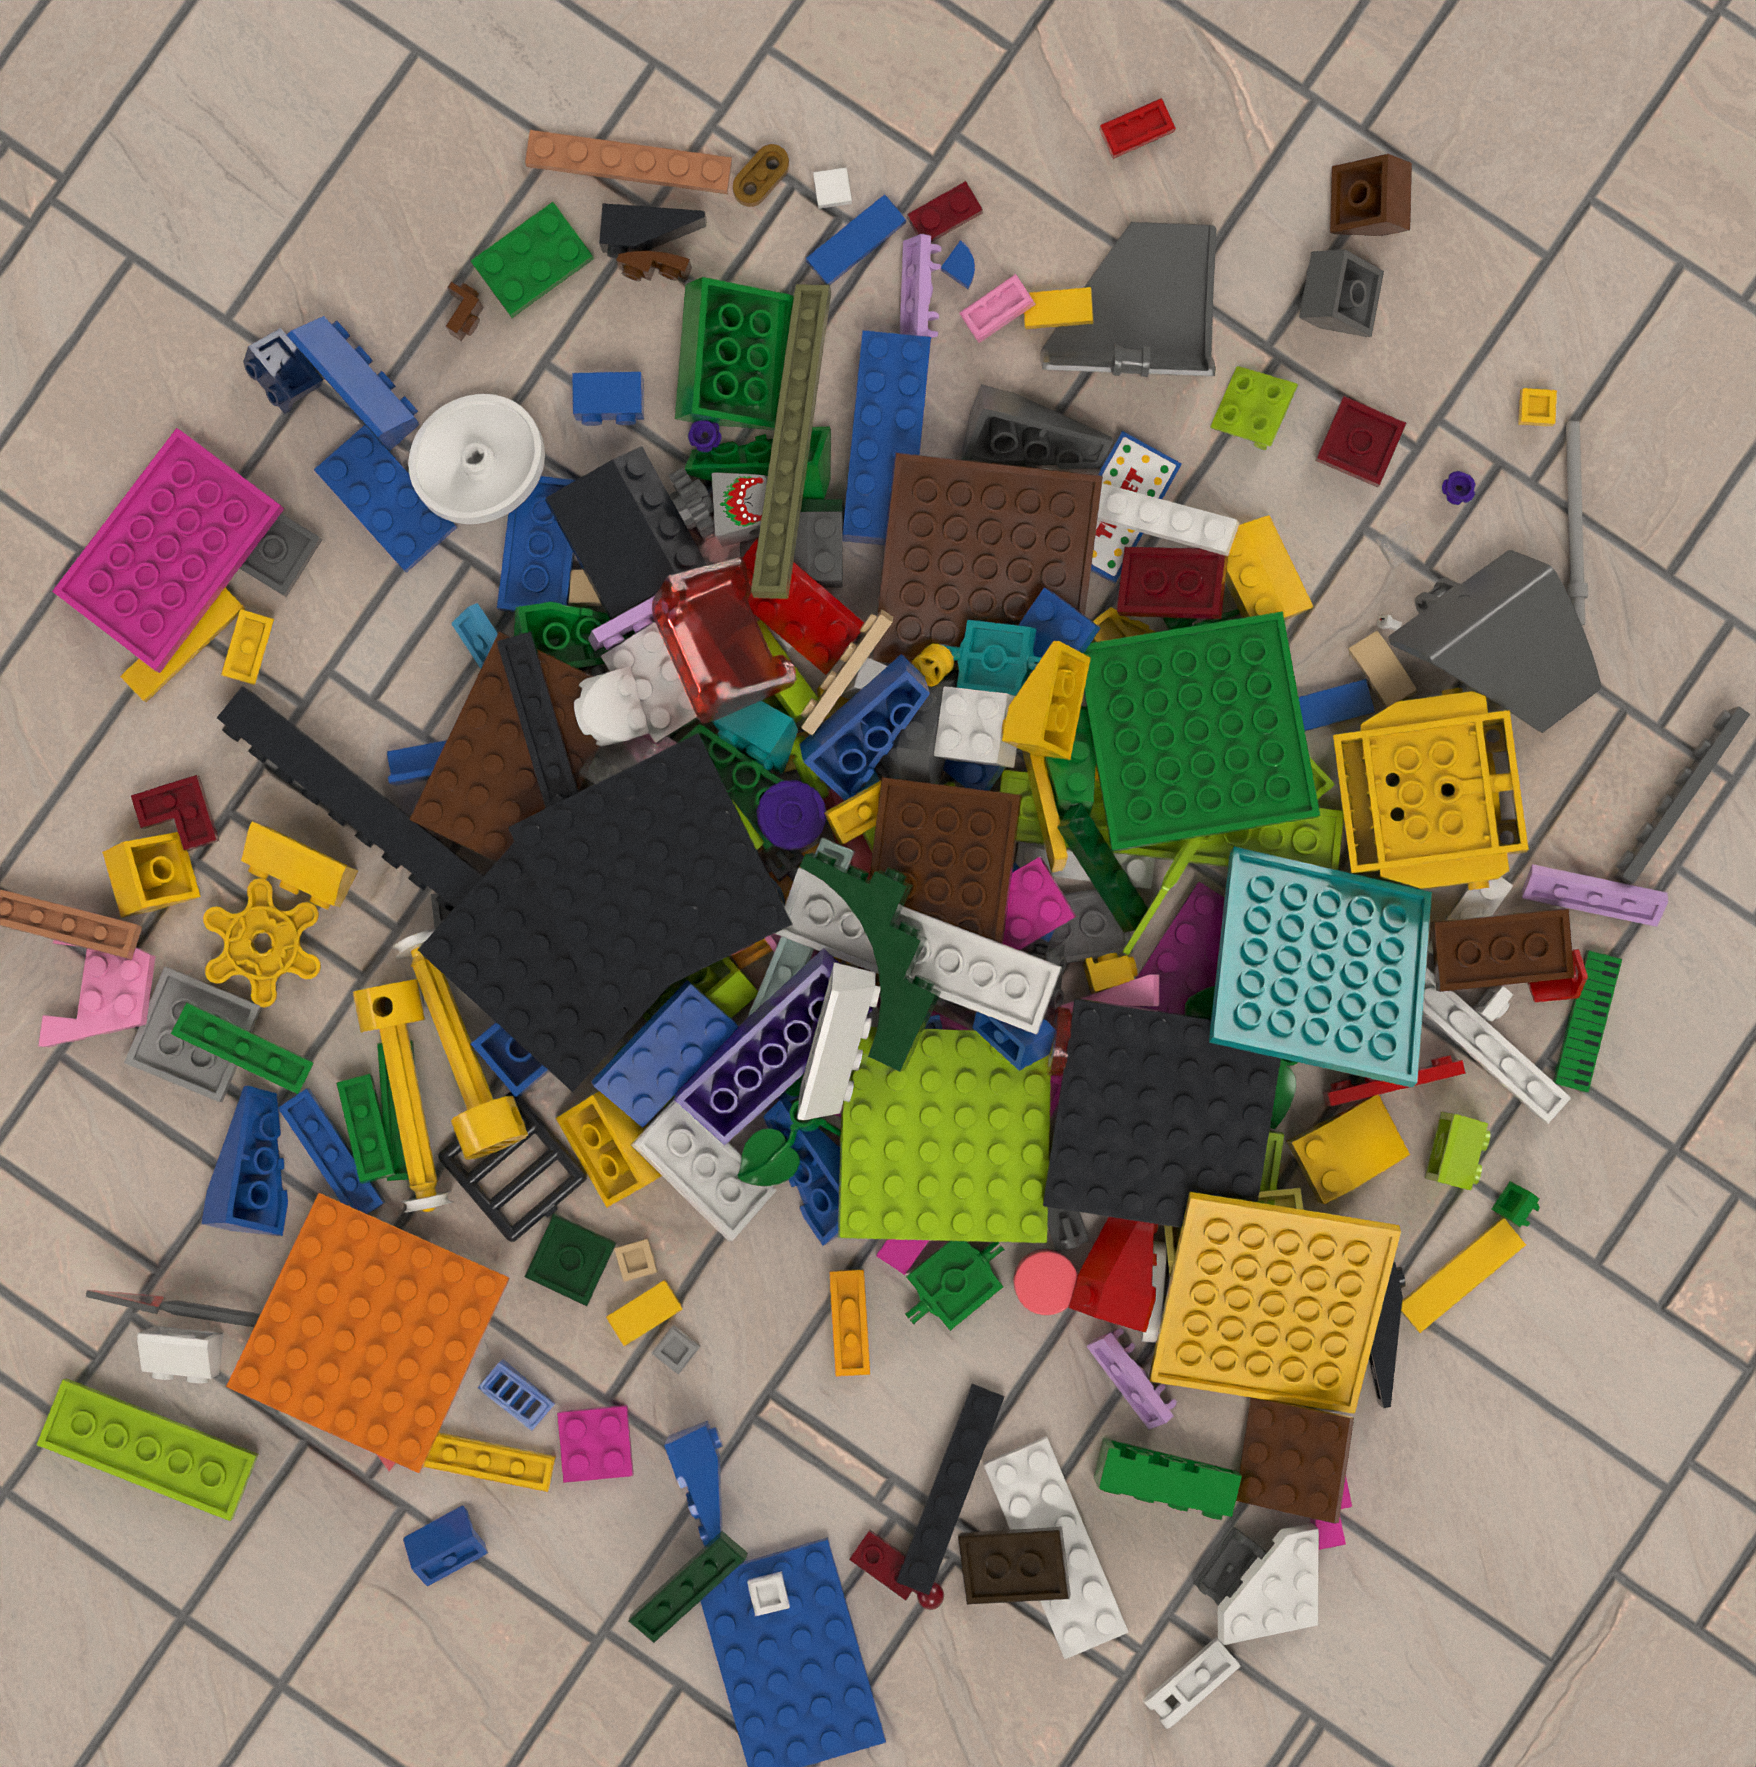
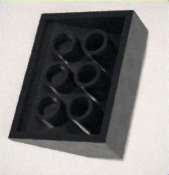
M642 446L610 460L545 498L549 509L610 620L708 567Z

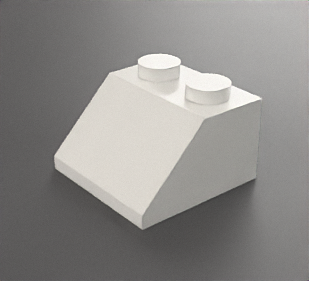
M154 1326L139 1332L137 1343L142 1372H151L154 1379L172 1380L174 1375L187 1376V1382L208 1383V1379L219 1375L224 1333Z

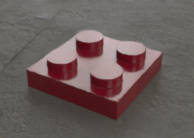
M1343 396L1315 461L1378 488L1407 423Z

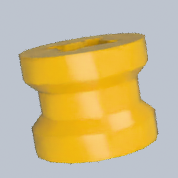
M931 644L915 657L912 665L925 676L927 685L932 687L950 673L954 666V659L951 652L945 646Z

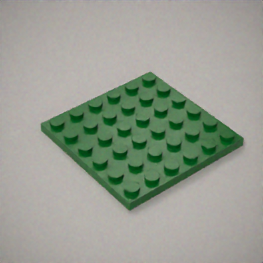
M1283 611L1090 643L1083 653L1091 658L1084 697L1112 852L1320 817Z

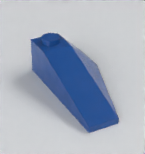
M252 1086L243 1087L207 1188L202 1225L236 1232L283 1236L288 1207L287 1190H283L281 1170L285 1169L284 1158H279L277 1140L281 1135L277 1093Z

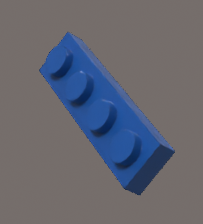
M306 1088L278 1107L341 1203L365 1214L371 1213L386 1203L373 1182L364 1184L359 1182L352 1151L309 1088Z

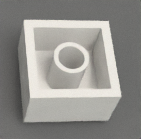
M944 687L934 756L953 761L1014 768L1017 748L1002 741V723L1005 717H1007L1008 707L1015 696L1007 693Z

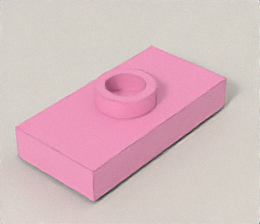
M1015 274L959 314L975 339L980 343L1036 304Z

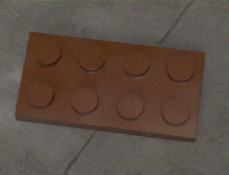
M1563 908L1430 922L1436 991L1444 992L1574 978L1569 909Z

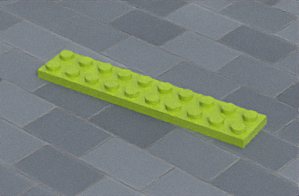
M1003 770L999 792L1022 795L1016 842L1044 845L1028 773ZM1095 781L1094 803L1090 817L1111 848L1100 783ZM1319 808V818L1205 836L1189 863L1228 867L1230 851L1233 847H1238L1338 870L1344 814L1341 810ZM1059 816V820L1061 822L1063 816ZM1186 840L1114 851L1113 853L1174 861Z

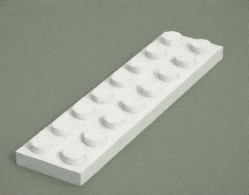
M798 868L785 904L793 925L775 934L818 951L824 948L834 957L879 974L869 939L860 921L846 902L824 881L806 870ZM903 906L896 924L900 925L901 921L910 923L921 929L919 935L927 938L910 975L911 978L914 979L915 975H920L935 983L933 988L941 992L939 997L1034 1034L1039 1032L1059 978L1061 966Z

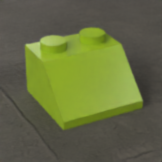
M1441 1112L1425 1179L1471 1191L1473 1184L1477 1185L1481 1177L1482 1165L1478 1164L1481 1151H1486L1489 1145L1491 1133L1487 1131L1488 1123L1458 1114Z

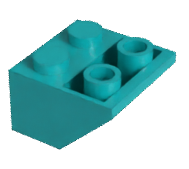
M734 686L712 720L719 731L717 735L737 748L742 754L745 753L753 758V760L769 772L772 769L782 775L798 732L794 720Z

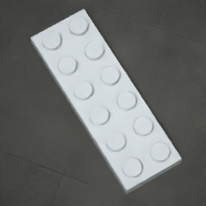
M1047 1436L984 1462L983 1465L1010 1530L1062 1527L1071 1596L1069 1599L1044 1600L1040 1602L1064 1659L1128 1633L1126 1624Z

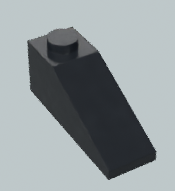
M602 203L599 240L602 253H607L608 257L617 259L618 254L648 251L705 228L707 226L706 213L701 210Z

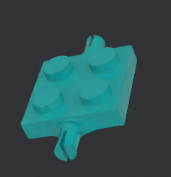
M967 620L965 637L960 647L943 645L952 653L954 661H958L959 676L957 688L1007 693L1016 696L1028 679L1031 670L1035 669L1042 658L1035 657L1033 653L1036 629L1025 626Z

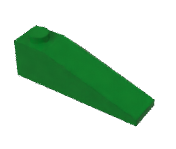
M830 426L812 427L802 499H825L831 480ZM766 434L755 436V441L738 446L735 442L731 441L713 447L710 452H700L697 449H693L685 466V471L689 476L712 481V473L753 474L768 477L773 439L767 440Z

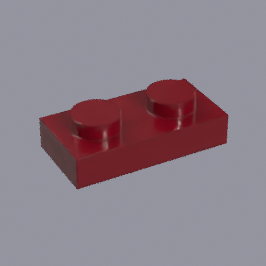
M965 181L908 213L907 219L917 235H930L932 243L983 214V209Z

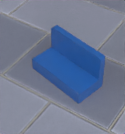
M447 740L387 751L391 773L390 776H387L389 784L399 786L428 780Z
M464 1506L454 1509L403 1538L411 1569L427 1587L488 1554L486 1544L473 1529L468 1511Z

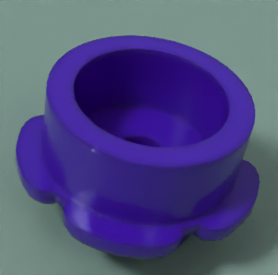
M706 420L694 422L688 433L690 444L696 446L700 452H710L713 447H717L722 439L718 423ZM704 432L708 433L707 438L702 437Z
M1455 471L1450 473L1449 478L1443 481L1442 492L1447 496L1446 499L1451 504L1468 503L1473 499L1476 484L1470 475L1461 471ZM1457 485L1462 487L1461 491L1456 490Z

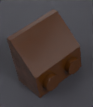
M1384 154L1332 166L1330 233L1335 235L1385 236L1410 231L1412 163L1391 154Z

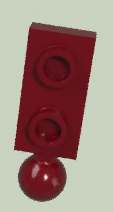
M869 1530L849 1560L905 1601L913 1591L917 1594L918 1603L924 1609L934 1610L940 1607L944 1601V1591L938 1583L934 1582L930 1594L927 1595L896 1582L905 1554L872 1530Z

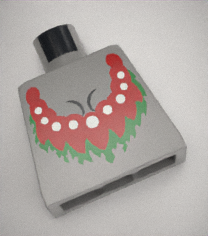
M712 473L715 537L722 546H729L759 537L767 476Z

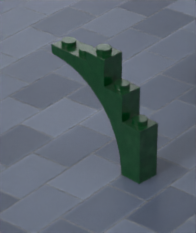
M818 850L817 854H805L800 867L824 881L846 902L860 921L873 948L880 979L881 1005L877 1032L868 1057L901 1072L907 1068L941 994L940 991L933 988L935 985L933 981L920 975H915L914 979L910 977L927 938L919 935L921 929L910 923L901 921L900 925L896 924L913 885L905 882L907 877L905 874L887 867L885 872L882 870L875 871L870 881L867 879L869 873L852 865L847 870L835 864L837 858L826 852Z

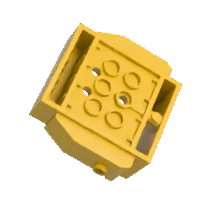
M1463 688L1443 690L1441 696L1395 702L1360 724L1361 731L1333 735L1352 874L1380 871L1382 878L1421 890L1468 884V890L1490 888L1489 881L1498 880L1509 872L1508 855L1526 853L1529 850L1510 710L1488 713L1486 696L1474 691L1463 692ZM1488 731H1498L1500 734L1499 740L1494 743L1489 742L1486 738ZM1506 752L1509 773L1496 774L1492 753ZM1389 774L1399 776L1400 781L1397 786L1391 787L1387 785L1386 778ZM1444 784L1454 786L1455 792L1452 796L1446 797L1441 793V788ZM1511 790L1515 819L1501 820L1499 792ZM1400 808L1404 811V818L1401 821H1394L1391 818V811L1393 809ZM1509 831L1513 834L1514 840L1511 844H1503L1501 842L1500 835L1503 832Z

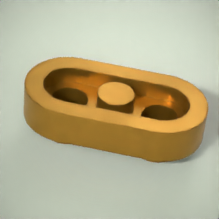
M776 144L763 146L737 174L733 181V193L735 199L741 205L747 207L759 205L786 176L789 170V157L784 148ZM771 160L779 163L778 167L773 170L767 168L766 164ZM749 185L757 189L752 195L744 192V189Z

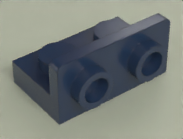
M281 328L249 345L243 360L247 374L253 380H257L265 390L268 400L274 406H278L284 414L291 411L295 401L321 387L323 379Z

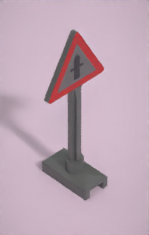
M87 1290L86 1297L154 1314H158L159 1310H163L173 1315L255 1327L261 1314L180 1300L163 1301L164 1297L157 1295Z

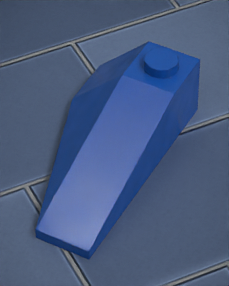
M783 1098L763 1118L768 1129L780 1131L787 1141L791 1132L790 1126L793 1124L790 1118L792 1104L786 1098ZM819 1128L810 1132L799 1129L795 1142L790 1148L798 1153L800 1165L794 1176L789 1179L791 1187L797 1186L803 1201V1205L800 1206L802 1215L822 1246L838 1237L840 1147Z
M708 1421L669 1435L664 1444L680 1489L688 1488L689 1492L686 1493L688 1508L692 1517L695 1520L698 1518L701 1525L698 1526L704 1546L723 1531L720 1452L718 1448L723 1447V1443L717 1428H710Z

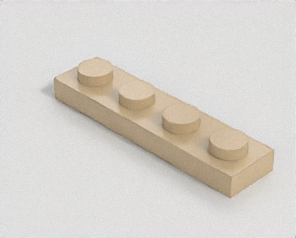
M882 609L877 617L872 613L869 615L860 628L864 635L856 645L851 642L840 657L844 663L837 673L833 670L829 672L820 686L824 690L817 701L811 698L800 714L805 718L802 722V729L813 736L893 622V616Z

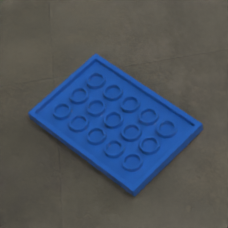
M828 1537L745 1561L700 1601L748 1767H805L886 1743V1737ZM782 1571L790 1608L755 1616L747 1581Z

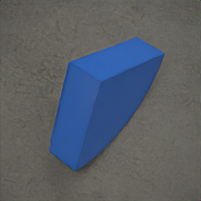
M960 240L941 266V271L966 289H969L974 278L975 263L970 249Z

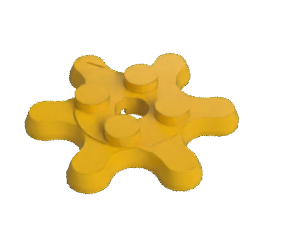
M258 878L250 882L247 887L248 904L242 912L233 914L216 906L207 909L204 913L203 923L209 931L219 934L224 941L223 952L220 956L207 963L205 975L210 982L215 984L224 983L234 975L245 976L251 983L252 1001L254 1004L265 1008L271 1006L276 1001V982L282 974L292 972L303 979H313L320 973L321 963L315 955L305 952L300 945L302 932L317 922L319 912L317 907L309 902H302L290 911L279 910L273 903L272 885L269 881ZM261 933L268 934L272 940V948L265 953L258 952L254 946L255 938Z

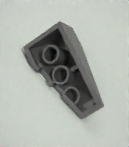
M981 384L970 411L961 460L1037 468V466L1057 465L1059 469L1101 468L1113 438L1016 393Z

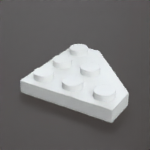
M1310 1523L1281 1529L1272 1539L1275 1544L1261 1560L1258 1557L1241 1577L1243 1583L1231 1598L1226 1596L1219 1604L1218 1640L1223 1645L1318 1625L1319 1529L1315 1525Z

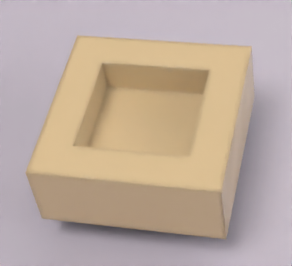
M649 1238L614 1248L623 1282L658 1272Z

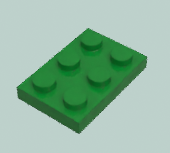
M551 202L470 262L510 317L513 318L594 260V257L555 203Z

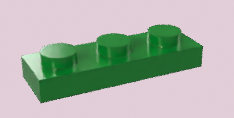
M366 1074L336 1082L359 1182L364 1184L396 1175L372 1075Z

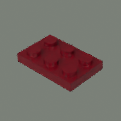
M1124 547L1117 604L1118 615L1127 617L1221 619L1228 556L1200 548Z

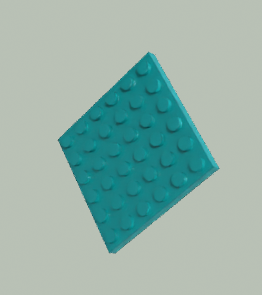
M1233 847L1229 855L1209 1043L1407 1087L1415 1086L1418 1081L1432 892Z

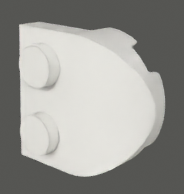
M630 666L589 677L579 684L582 691L580 698L574 701L576 719L583 734H591L597 740L596 745L606 746L649 733L646 716L641 706L636 681L633 678Z

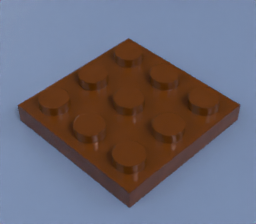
M1251 1398L1239 1472L1242 1478L1236 1501L1329 1523H1339L1354 1417L1283 1402Z

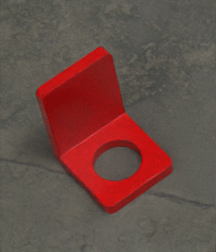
M1579 949L1572 951L1574 978L1528 983L1534 1002L1576 999L1580 997L1588 975ZM1576 966L1578 970V979L1576 976Z

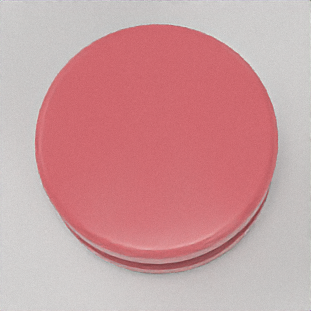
M1039 1249L1030 1252L1018 1263L1014 1272L1013 1285L1019 1301L1029 1311L1039 1315H1054L1069 1307L1078 1275L1073 1264L1066 1256L1055 1250Z

